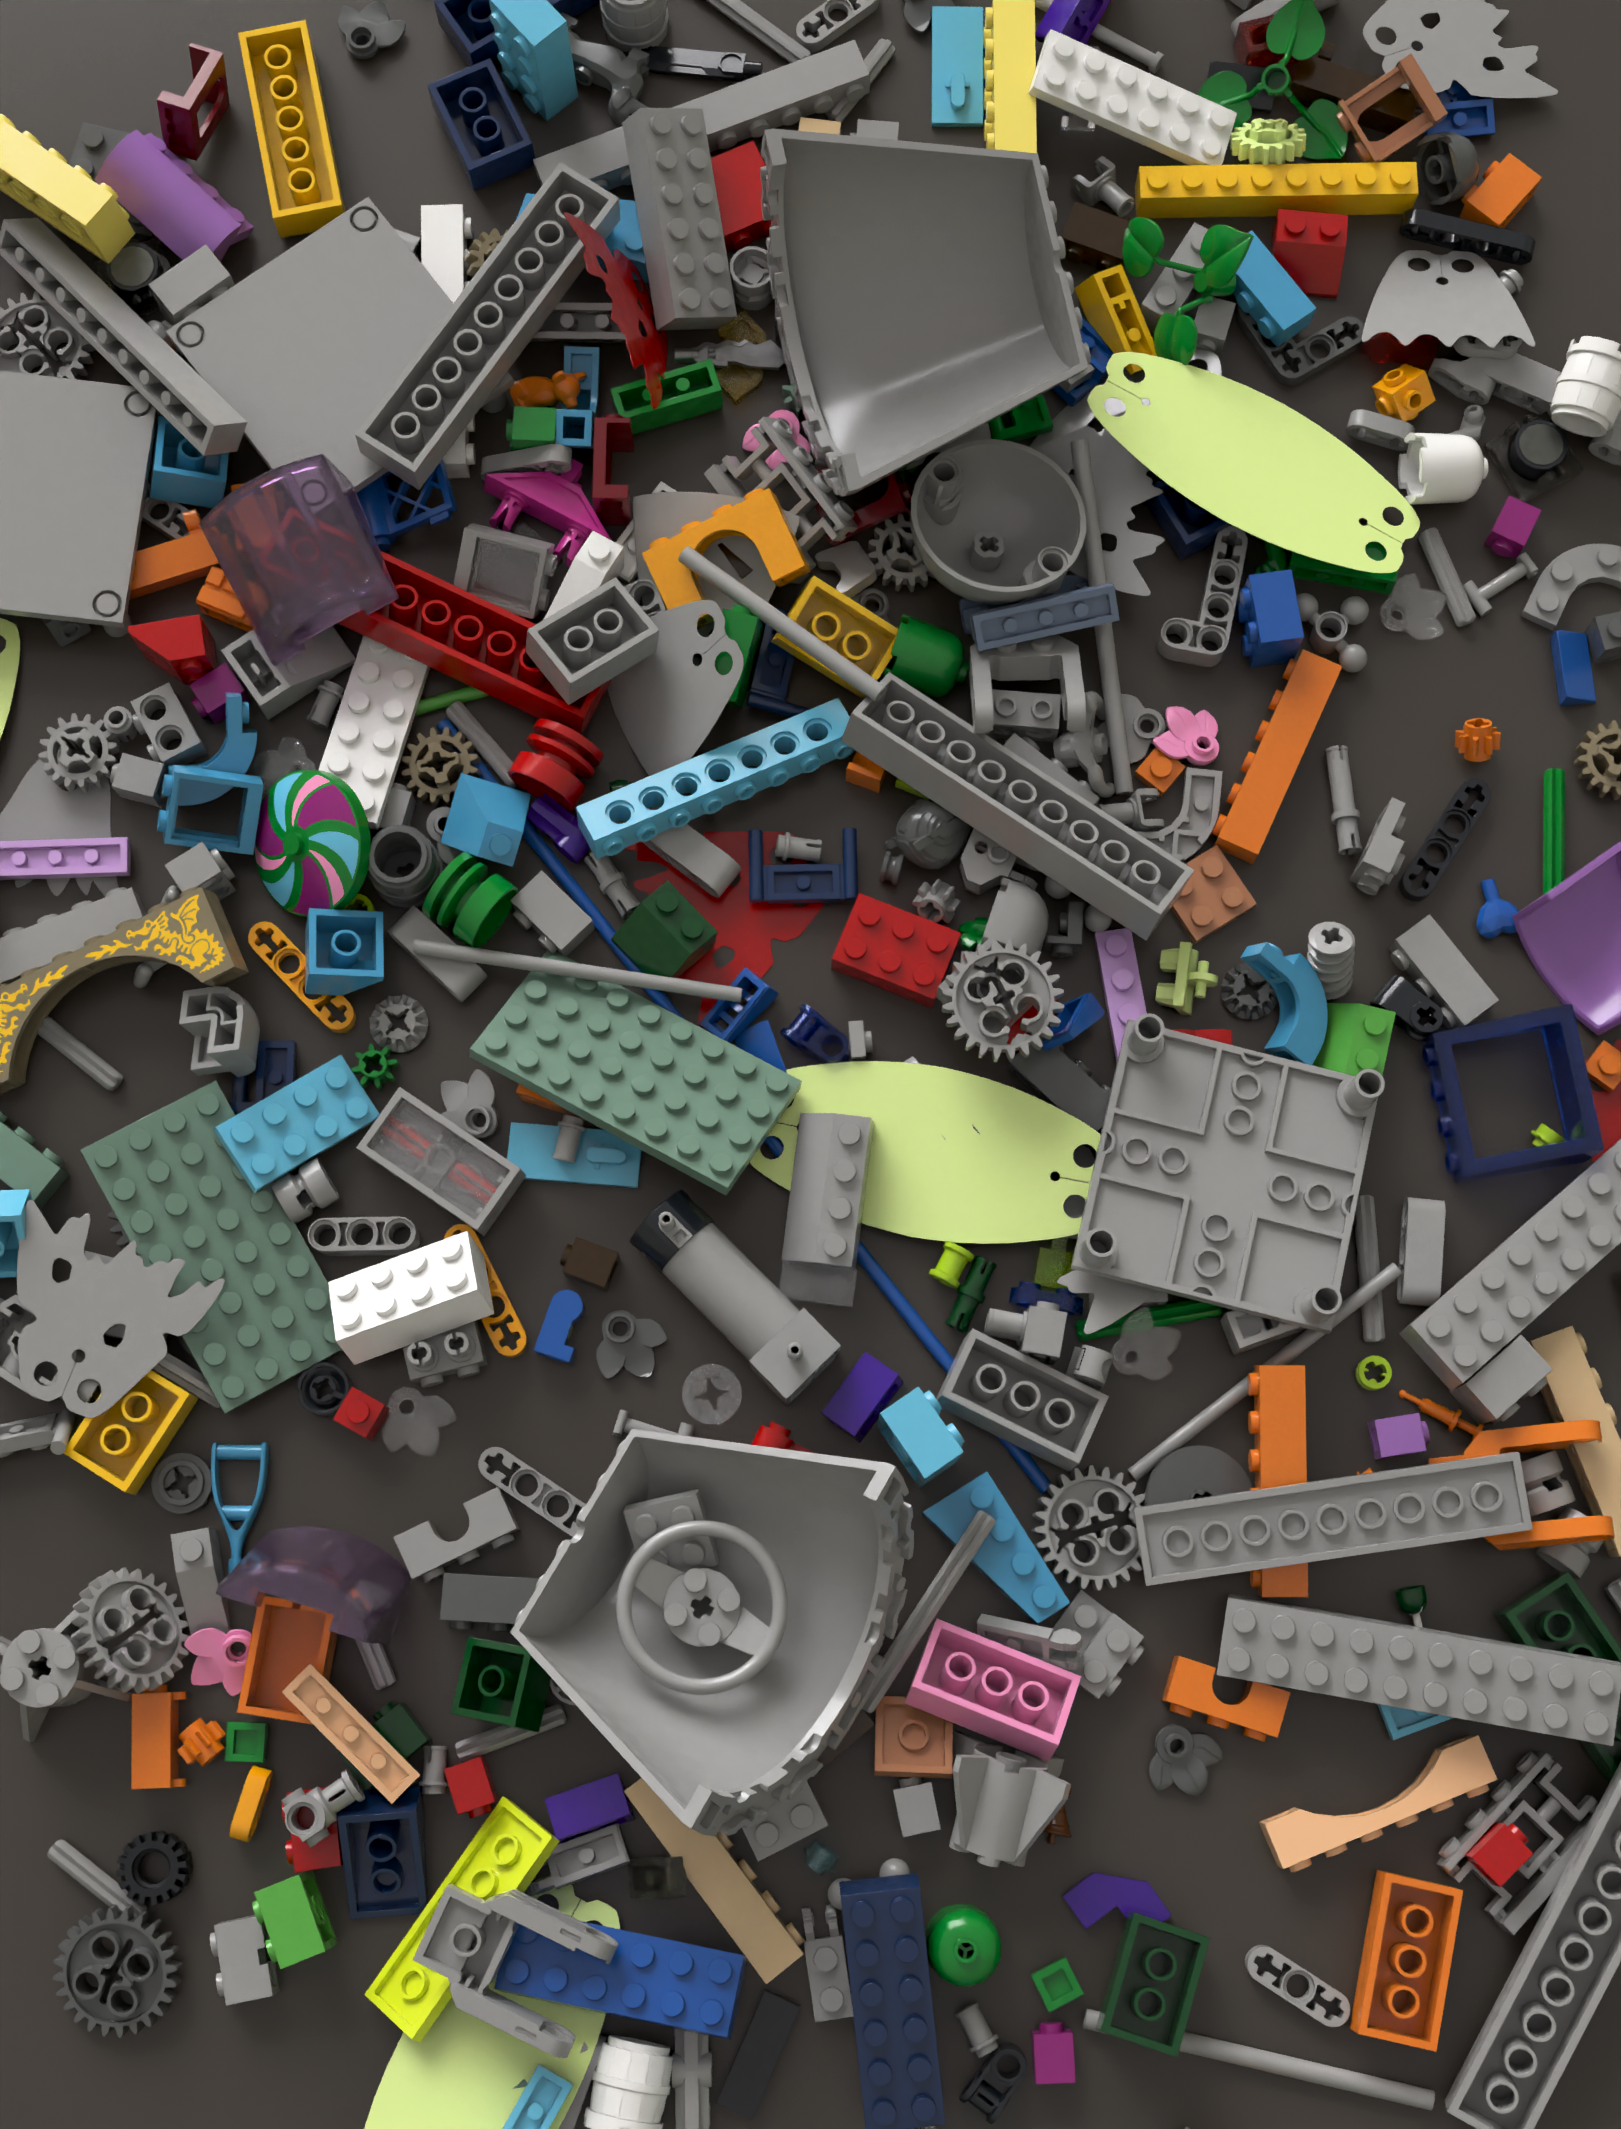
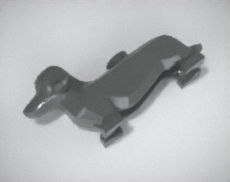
M562 12L561 15L567 21L575 79L582 85L589 86L593 83L610 91L612 94L608 103V114L613 124L623 126L622 122L639 108H648L637 100L643 93V78L649 75V68L646 67L649 63V54L633 47L626 57L622 51L613 46L580 39L577 34L570 30L576 29L579 20Z

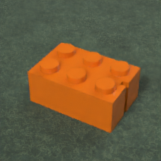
M259 1595L237 1713L312 1724L282 1691L310 1663L329 1681L342 1608Z

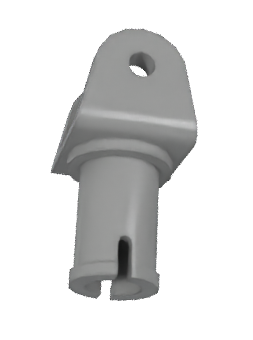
M1103 156L1095 161L1097 164L1095 168L1100 176L1094 181L1090 182L1079 174L1071 179L1073 189L1088 206L1104 201L1119 217H1124L1132 210L1135 204L1134 198L1116 184L1115 164Z
M1139 788L1125 803L1098 804L1096 806L1121 823L1128 824L1133 831L1153 832L1165 828L1163 819H1144L1141 803L1157 800V797H1159L1157 788Z

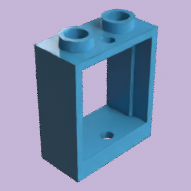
M172 764L171 775L165 774L163 779L162 796H166L168 799L166 810L159 811L157 832H163L165 844L194 847L203 842L210 850L216 848L218 851L253 855L264 786L261 777ZM182 780L244 788L237 836L175 828Z

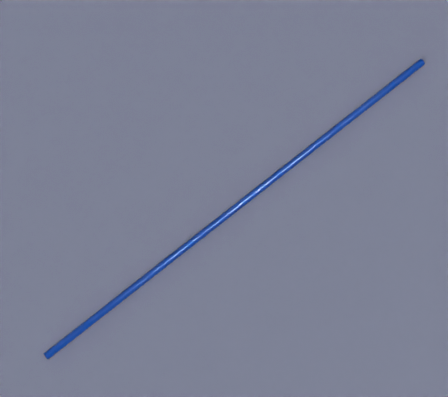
M448 718L441 720L436 726L441 734L445 727L450 728L453 737L458 733ZM452 747L458 754L461 753L458 749ZM482 761L473 765V767L481 772L480 777L477 778L499 784ZM526 819L522 834L523 838L572 900L593 920L595 929L628 971L642 973L611 941L616 933L615 929L532 824ZM643 988L655 1004L685 1019L664 991L660 992L659 990ZM769 1136L765 1139L764 1143L778 1158L784 1150L782 1141L775 1136ZM859 1239L857 1261L946 1374H948L954 1358ZM996 1436L1039 1492L1043 1494L1047 1490L1046 1486L1052 1484V1482L1029 1453Z

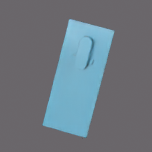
M932 6L931 127H983V7Z
M511 1122L507 1160L521 1168L526 1174V1180L638 1189L642 1150L602 1129L587 1128L586 1132L581 1134L575 1158L576 1162L573 1164L552 1158L561 1126Z

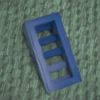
M744 967L730 986L743 988L741 999L744 998L748 1003L743 1007L738 1002L719 999L700 1023L710 1033L729 1043L769 1007L779 995L775 989L746 967ZM753 987L757 990L754 995L749 993ZM731 1008L739 1013L735 1019L727 1013ZM722 1018L729 1024L726 1030L716 1023L719 1019Z
M1086 993L1063 1004V1012H1059L1056 1015L1061 1020L1059 1026L1049 1027L1054 1034L1051 1040L1045 1038L1042 1040V1049L1044 1051L1074 1039L1104 1016V1009L1092 993Z

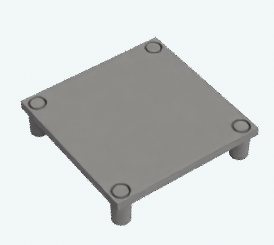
M367 197L166 330V333L185 361L247 421L243 435L305 515L331 527L336 520L335 507L388 472V470L360 453L355 433L453 305V302L370 198ZM508 371L481 406L484 411L497 413L505 407L507 402L506 390L514 386V379Z
M0 371V614L102 625L105 632L112 637H122L128 633V626L132 625L128 614V606L154 438L156 437L159 411L133 386Z
M1143 1014L1136 1021L1128 1019L1125 1025L1070 1269L1329 1334L1332 1331L1335 1312L1339 1310L1342 1304L1340 1286L1377 1100L1385 1087L1383 1076L1373 1069H1364L1357 1076H1352L1166 1029L1161 1018L1155 1014Z

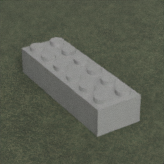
M639 108L622 122L656 329H718L736 318L737 312L703 109Z

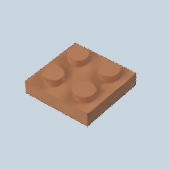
M1215 845L1186 863L1194 872L1180 897L1171 907V910L1195 945L1254 909L1257 903L1218 845Z
M883 1696L875 1709L874 1776L952 1779L953 1723L905 1704L906 1697Z

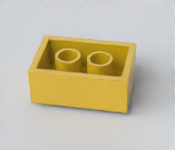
M816 576L807 581L787 617L878 681L893 656L891 651L898 628ZM777 632L771 641L772 643L861 699L866 697L861 691Z
M151 1370L103 1414L93 1418L85 1417L68 1442L64 1454L125 1493L136 1495L199 1398Z

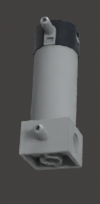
M679 1190L658 1205L644 1219L632 1235L630 1243L640 1250L648 1261L661 1274H664L749 1361L751 1370L788 1406L840 1355L841 1345L805 1308L799 1310L714 1224L715 1221L702 1208L696 1205L684 1190Z

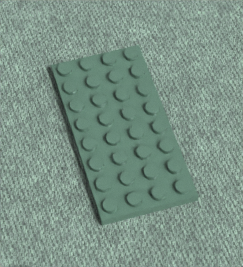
M547 950L541 957L577 963L557 951L552 955ZM530 971L470 1048V1058L726 1196L799 1092L802 1082L619 984Z
M215 1080L81 1149L80 1152L130 1242L136 1241V1254L143 1259L144 1266L149 1267L158 1261L169 1263L179 1258L185 1261L168 1294L169 1298L183 1294L198 1281L206 1288L219 1278L225 1280L223 1289L210 1309L189 1333L181 1336L224 1414H227L304 1372V1370L314 1366L313 1364H318L342 1351V1348L335 1339L328 1282L295 1222L292 1223L272 1189L271 1183L253 1193L213 1131L216 1126L235 1116Z

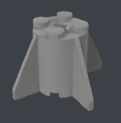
M75 1609L55 1629L39 1628L26 1630L13 1641L0 1636V1653L3 1656L0 1684L13 1699L19 1702L23 1739L26 1741H35L49 1708L76 1704L87 1698L92 1692L126 1702L132 1701V1693H122L121 1688L116 1686L108 1688L107 1682L100 1679L96 1680L94 1678L97 1671L95 1665L87 1668L83 1666L89 1657L87 1653L77 1654L76 1650L83 1645L82 1641L71 1638V1635L80 1629V1627L70 1623V1619L79 1614Z
M953 1731V1781L957 1815L949 1847L959 1852L977 1854V1862L986 1866L999 1867L1001 1861L1014 1866H1025L1029 1848L1068 1800L1071 1784L1058 1778L1061 1774L1064 1758L1052 1756L1050 1761H1046L1016 1750L1015 1754L1002 1752L1003 1746L986 1744L960 1731Z

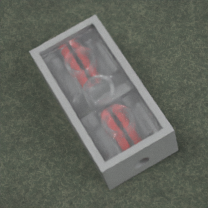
M401 1087L398 1088L356 1147L369 1159L470 1226L482 1236H485L526 1177L521 1168Z

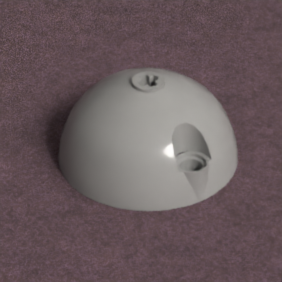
M985 439L973 440L953 446L938 454L926 465L915 483L911 497L910 526L913 540L924 565L941 585L967 600L982 604L1007 605L1029 600L1042 593L1051 594L1061 588L1066 573L1075 562L1083 547L1086 535V513L1077 487L1067 473L1054 461L1022 444L1005 440Z

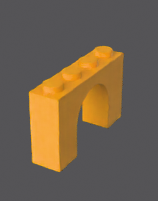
M763 488L755 489L744 496V501L734 506L731 504L721 506L712 512L713 517L701 523L699 520L690 522L680 529V534L670 539L668 537L659 538L649 544L650 549L642 552L667 610L690 602L707 600L701 588L699 576L678 560L681 552L688 546L703 556L705 551L714 542L722 538L738 536L749 539L756 545L772 581L779 588L811 572L777 496L770 488L766 490ZM703 614L697 622V629L714 621L712 616Z

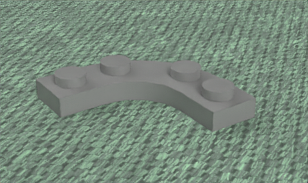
M1587 544L1575 547L1559 555L1544 569L1538 578L1520 616L1553 631L1574 590L1585 584L1596 582L1613 585L1621 589V547L1611 544Z
M1187 767L1184 778L1182 807L1179 816L1170 826L1160 831L1135 832L1181 862L1192 857L1205 844L1215 826L1220 807L1223 771Z

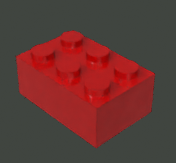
M859 893L832 956L831 969L933 1009L937 999L938 986L945 980L958 948L961 933Z

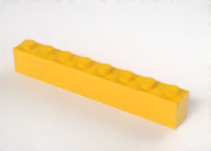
M1417 162L1139 166L1135 183L1136 217L1277 216L1278 209L1341 215L1404 214L1406 210L1413 208L1419 194Z

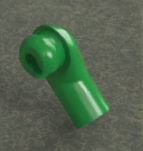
M1264 541L1268 559L1261 567L1256 569L1255 574L1287 570L1288 561L1284 548Z

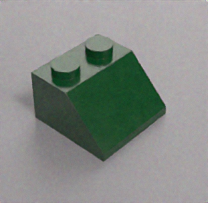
M667 880L638 905L615 933L611 941L642 973L678 978L714 948L717 931Z

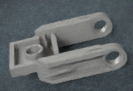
M1056 634L983 651H978L975 644L970 646L969 682L974 734H989V731H993L994 711L991 679L998 681L1059 679L1064 720H1067V730H1069V733L1085 732L1086 700L1078 645Z
M449 1883L444 1890L413 1961L449 1979L451 1985L449 1989L456 2008L550 2055L567 2058L576 2039L573 2032L490 1990L489 1984L495 1979L517 1932L518 1924L573 1951L578 1948L594 1957L606 1960V1964H610L619 1945L618 1942L611 1936L515 1888L490 1897L485 1901Z

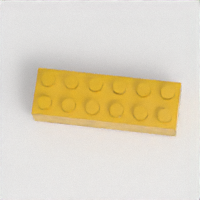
M302 20L240 32L238 36L272 216L280 238L316 232L346 211L314 46L307 22Z

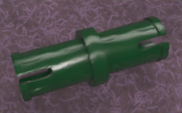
M980 1256L974 1257L964 1284L959 1285L956 1291L959 1295L948 1319L945 1321L947 1326L951 1328L956 1327L961 1315L962 1317L956 1330L962 1333H967L978 1304H983L986 1298L983 1293L994 1269L997 1267L995 1263L988 1261L980 1274L986 1260Z

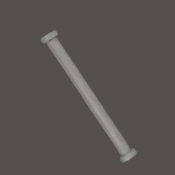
M1035 0V7L1047 12L1053 0ZM1097 24L1091 34L1097 40L1149 67L1148 71L1154 74L1158 71L1164 59V54L1158 51L1155 54L1100 24Z

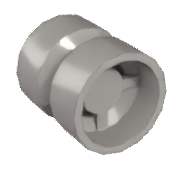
M749 246L738 250L730 262V276L735 303L747 310H760L773 300L766 250L757 246Z
M317 1157L299 1166L298 1174L287 1173L271 1183L272 1189L291 1222H295V1224L311 1216L315 1206L323 1209L340 1199L332 1180Z
M1556 1450L1521 1462L1530 1516L1538 1515L1576 1501L1569 1480L1561 1479L1560 1474L1564 1468Z
M1565 1507L1558 1519L1587 1516L1575 1509ZM1604 1541L1539 1547L1536 1553L1558 1571L1569 1572L1573 1579L1579 1580L1591 1562L1588 1554L1596 1553Z

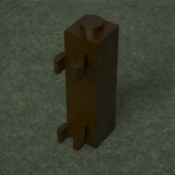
M1324 41L1318 57L1313 56L1307 60H1301L1292 83L1291 91L1298 101L1308 108L1318 99L1329 100L1338 106L1339 101L1342 99L1346 101L1378 78L1332 63L1331 60L1336 44ZM1399 87L1366 109L1360 115L1358 124L1390 135L1419 116L1422 108L1416 106L1418 102L1410 90Z

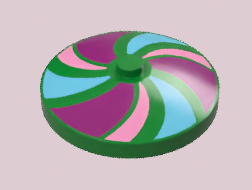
M300 770L289 773L279 779L269 789L260 806L254 846L255 862L260 878L270 896L282 908L292 914L307 917L309 908L342 910L362 887L369 867L371 836L364 808L350 786L329 772Z

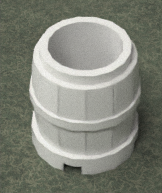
M1582 336L1577 344L1575 339L1571 341L1566 354L1567 362L1561 375L1557 378L1556 389L1550 407L1551 419L1556 425L1569 432L1589 437H1601L1612 429L1621 410V352L1618 351L1619 343L1592 336Z
M609 2035L608 2042H603L596 2070L593 2071L592 2080L594 2081L590 2107H587L585 2110L584 2126L590 2129H662L663 2123L660 2120L667 2095H669L671 2088L669 2083L673 2056L669 2055L670 2047L636 2038Z

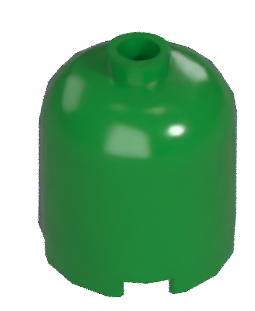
M902 614L897 625L899 629L891 651L893 656L884 669L880 681L890 672L925 696L934 698L945 696L952 690L956 681L963 683L967 674L969 662L963 661L965 653L963 641L951 631Z
M956 1903L941 1908L930 1918L925 1929L928 1964L942 1980L954 1986L972 1987L983 1983L995 1972L1001 1959L1002 1942L996 1923L984 1910L973 1904ZM962 1943H969L971 1945L965 1947ZM958 1948L963 1950L962 1957L958 1954ZM973 1950L972 1955L967 1957V1952Z

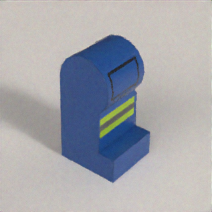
M565 1289L553 1296L534 1348L536 1354L569 1365L573 1364L577 1351L575 1348L568 1346L575 1324L581 1321L585 1314V1305L578 1293Z

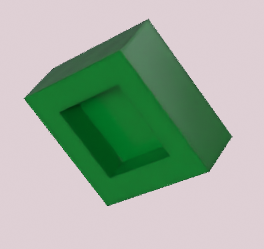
M227 1722L225 1761L266 1762L269 1723Z
M1065 1956L1030 1974L1049 2013L1084 1995Z

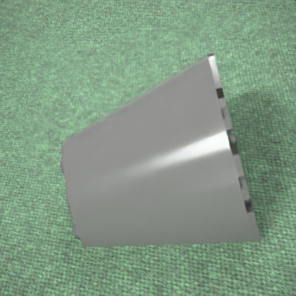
M774 128L764 130L761 157L762 159L764 158L766 166L760 167L762 185L761 207L763 220H771L772 227H769L770 238H766V257L770 273L772 298H777V307L781 316L776 317L790 384L795 382L793 391L797 408L802 407L806 421H802L805 435L808 437L814 458L825 460L828 469L822 470L823 478L827 485L833 488L836 495L843 497L859 492L1084 372L1091 362L1088 344L1082 342L1080 334L1082 316L1080 309L1074 307L1071 296L1074 292L1072 275L1070 272L1063 271L1060 259H1064L1066 255L1063 238L1057 236L1054 224L1057 222V210L1054 201H1049L1046 190L1049 186L1048 172L1045 165L1041 166L1038 153Z
M631 1429L626 1439L619 1444L616 1456L607 1471L599 1478L596 1489L588 1503L579 1511L576 1518V1525L579 1527L576 1535L571 1540L566 1539L562 1541L558 1546L554 1560L546 1573L539 1578L533 1595L525 1608L518 1613L515 1625L510 1633L684 1825L704 1835L716 1836L717 1831L726 1836L736 1834L741 1827L749 1829L766 1820L768 1816L766 1809L778 1800L783 1802L787 1798L791 1801L802 1790L805 1782L818 1773L823 1767V1763L817 1761L818 1757L827 1746L836 1750L861 1711L886 1660V1658L878 1655L885 1636L894 1639L898 1627V1615L904 1607L908 1591L904 1588L906 1579L902 1576L904 1558L907 1560L911 1559L914 1550V1530L911 1529L913 1508L912 1505L903 1500V1496L909 1493L908 1488L896 1466L886 1462ZM699 1489L708 1520L726 1523L747 1532L758 1540L771 1554L785 1582L788 1598V1616L784 1635L777 1651L768 1664L755 1677L725 1692L693 1695L681 1693L657 1683L646 1675L633 1661L621 1639L616 1617V1600L619 1584L627 1564L636 1553L623 1513L626 1505ZM713 1537L720 1560L717 1566L708 1568L725 1575L734 1584L739 1593L740 1605L770 1627L772 1596L763 1570L755 1559L738 1545L722 1538ZM634 1588L632 1618L636 1634L646 1652L665 1669L683 1677L708 1679L731 1673L753 1657V1655L722 1643H717L713 1646L696 1647L682 1642L671 1632L664 1619V1610L638 1588ZM704 1597L701 1601L695 1599L691 1605L692 1608L696 1609L693 1615L699 1619L703 1614L710 1616L714 1608L709 1606L712 1601L708 1597Z

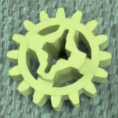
M1281 118L1276 120L1254 119L1251 121V124L1243 123L1242 127L1234 128V132L1231 133L1230 150H1232V156H1238L1240 161L1249 159V164L1280 165L1284 164L1285 160L1292 162L1294 157H1302L1303 152L1306 150L1305 129L1298 128L1296 123L1288 125V122Z

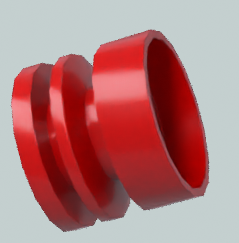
M540 718L533 726L535 734L528 735L526 739L527 745L535 753L528 751L519 752L507 773L515 784L532 796L538 798L546 793L565 810L573 811L586 790L584 784L577 777L593 778L595 774L593 767L600 765L604 758L603 753L596 745L577 731L555 721Z

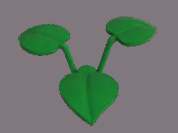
M1290 0L1274 15L1266 32V42L1269 50L1275 54H1285L1284 58L1279 61V64H1272L1264 70L1261 78L1262 82L1258 83L1252 91L1246 93L1247 84L1242 76L1232 71H1221L1208 78L1197 95L1236 112L1237 115L1232 130L1235 127H1242V124L1247 123L1251 118L1252 108L1248 99L1255 97L1262 90H1265L1274 97L1285 95L1302 115L1293 124L1296 123L1298 128L1305 129L1306 150L1303 152V156L1313 160L1341 159L1345 155L1348 145V132L1345 133L1335 117L1339 113L1337 105L1329 100L1318 99L1312 103L1307 111L1290 90L1291 76L1285 68L1290 57L1292 56L1297 60H1307L1319 52L1325 40L1324 22L1313 0Z
M1136 217L1130 220L1128 228L1125 230L1122 247V257L1126 270L1134 277H1146L1151 273L1154 263L1160 266L1195 274L1194 288L1202 295L1201 298L1179 307L1175 315L1164 313L1160 317L1154 332V348L1158 357L1188 365L1196 349L1198 331L1194 320L1190 316L1184 315V313L1204 303H1212L1213 296H1229L1233 293L1236 287L1235 274L1248 252L1254 237L1253 235L1228 225L1219 224L1212 226L1206 232L1200 248V257L1205 265L1203 268H1196L1164 260L1157 256L1163 248L1164 236L1160 227L1153 220L1144 217Z

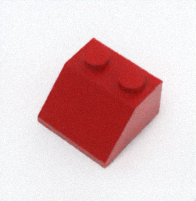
M1278 209L1272 228L1271 254L1306 296L1337 299L1346 250L1348 215Z
M200 614L128 626L130 636L144 657L184 685L192 684L218 667L215 640Z

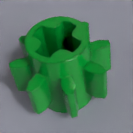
M371 1043L368 1047L369 1051L364 1054L355 1053L359 1059V1066L353 1067L352 1072L354 1075L364 1074L360 1081L363 1088H366L371 1082L375 1084L379 1091H382L383 1083L388 1080L391 1082L396 1081L392 1075V1069L399 1067V1063L395 1059L387 1060L391 1054L389 1047L386 1046L380 1052ZM371 1063L376 1065L380 1063L383 1068L380 1072L377 1070L371 1072L368 1067Z

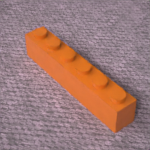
M1304 649L1298 660L1290 659L1282 678L1288 680L1284 691L1276 690L1268 709L1274 711L1270 722L1262 721L1254 740L1260 742L1256 753L1248 752L1240 771L1246 773L1241 785L1236 782L1234 783L1226 800L1227 803L1232 805L1227 816L1220 814L1212 831V834L1218 836L1214 846L1218 845L1221 851L1252 865L1255 862L1342 669L1341 665Z
M1254 1365V1373H1248L1247 1380L1249 1396H1254V1411H1249L1248 1430L1249 1434H1255V1449H1250L1248 1455L1249 1471L1255 1472V1488H1250L1249 1491L1306 1483L1305 1365ZM1308 1563L1250 1571L1251 1588H1256V1594L1261 1597H1308Z

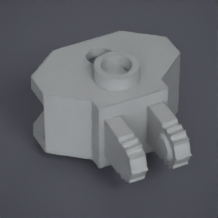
M975 828L973 829L961 856L959 866L965 890L980 895L997 885H1001L1004 877L1023 883L1035 891L1038 885L1035 880L1013 870L1016 863L1033 871L1039 870Z

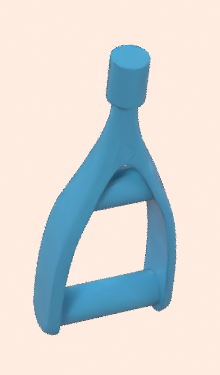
M215 1442L212 1445V1492L231 1547V1559L228 1561V1579H243L244 1559H241L243 1544L261 1506L266 1489L269 1464V1446L267 1442H262V1445H219V1442ZM219 1460H260L258 1487L252 1505L224 1506L220 1489ZM231 1521H244L240 1529L235 1530Z

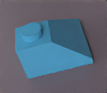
M460 773L440 843L477 857L513 867L524 830L531 794Z

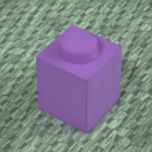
M1419 1413L1377 1419L1367 1423L1374 1460L1427 1451L1425 1444H1428L1430 1441L1429 1430L1426 1422L1420 1420Z

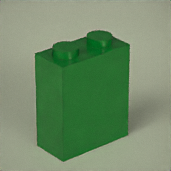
M733 605L732 610L722 609L726 622L725 632L728 638L737 642L744 658V666L738 684L726 705L742 709L764 625L758 617L751 613L749 608ZM721 652L716 657L715 667L719 674L726 675L732 669L733 660L728 652Z

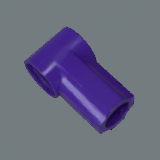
M546 793L538 797L530 806L526 819L549 837L560 853L571 862L577 864L590 849L578 826L577 816L574 817Z

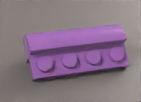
M135 130L128 134L110 152L95 178L99 185L105 183L110 186L119 197L117 201L182 260L206 244L221 262L229 246L248 238L254 228L245 219L242 212L227 203L213 186L205 183L193 172L188 163L180 160L167 148L164 141L152 133L142 135L138 130Z

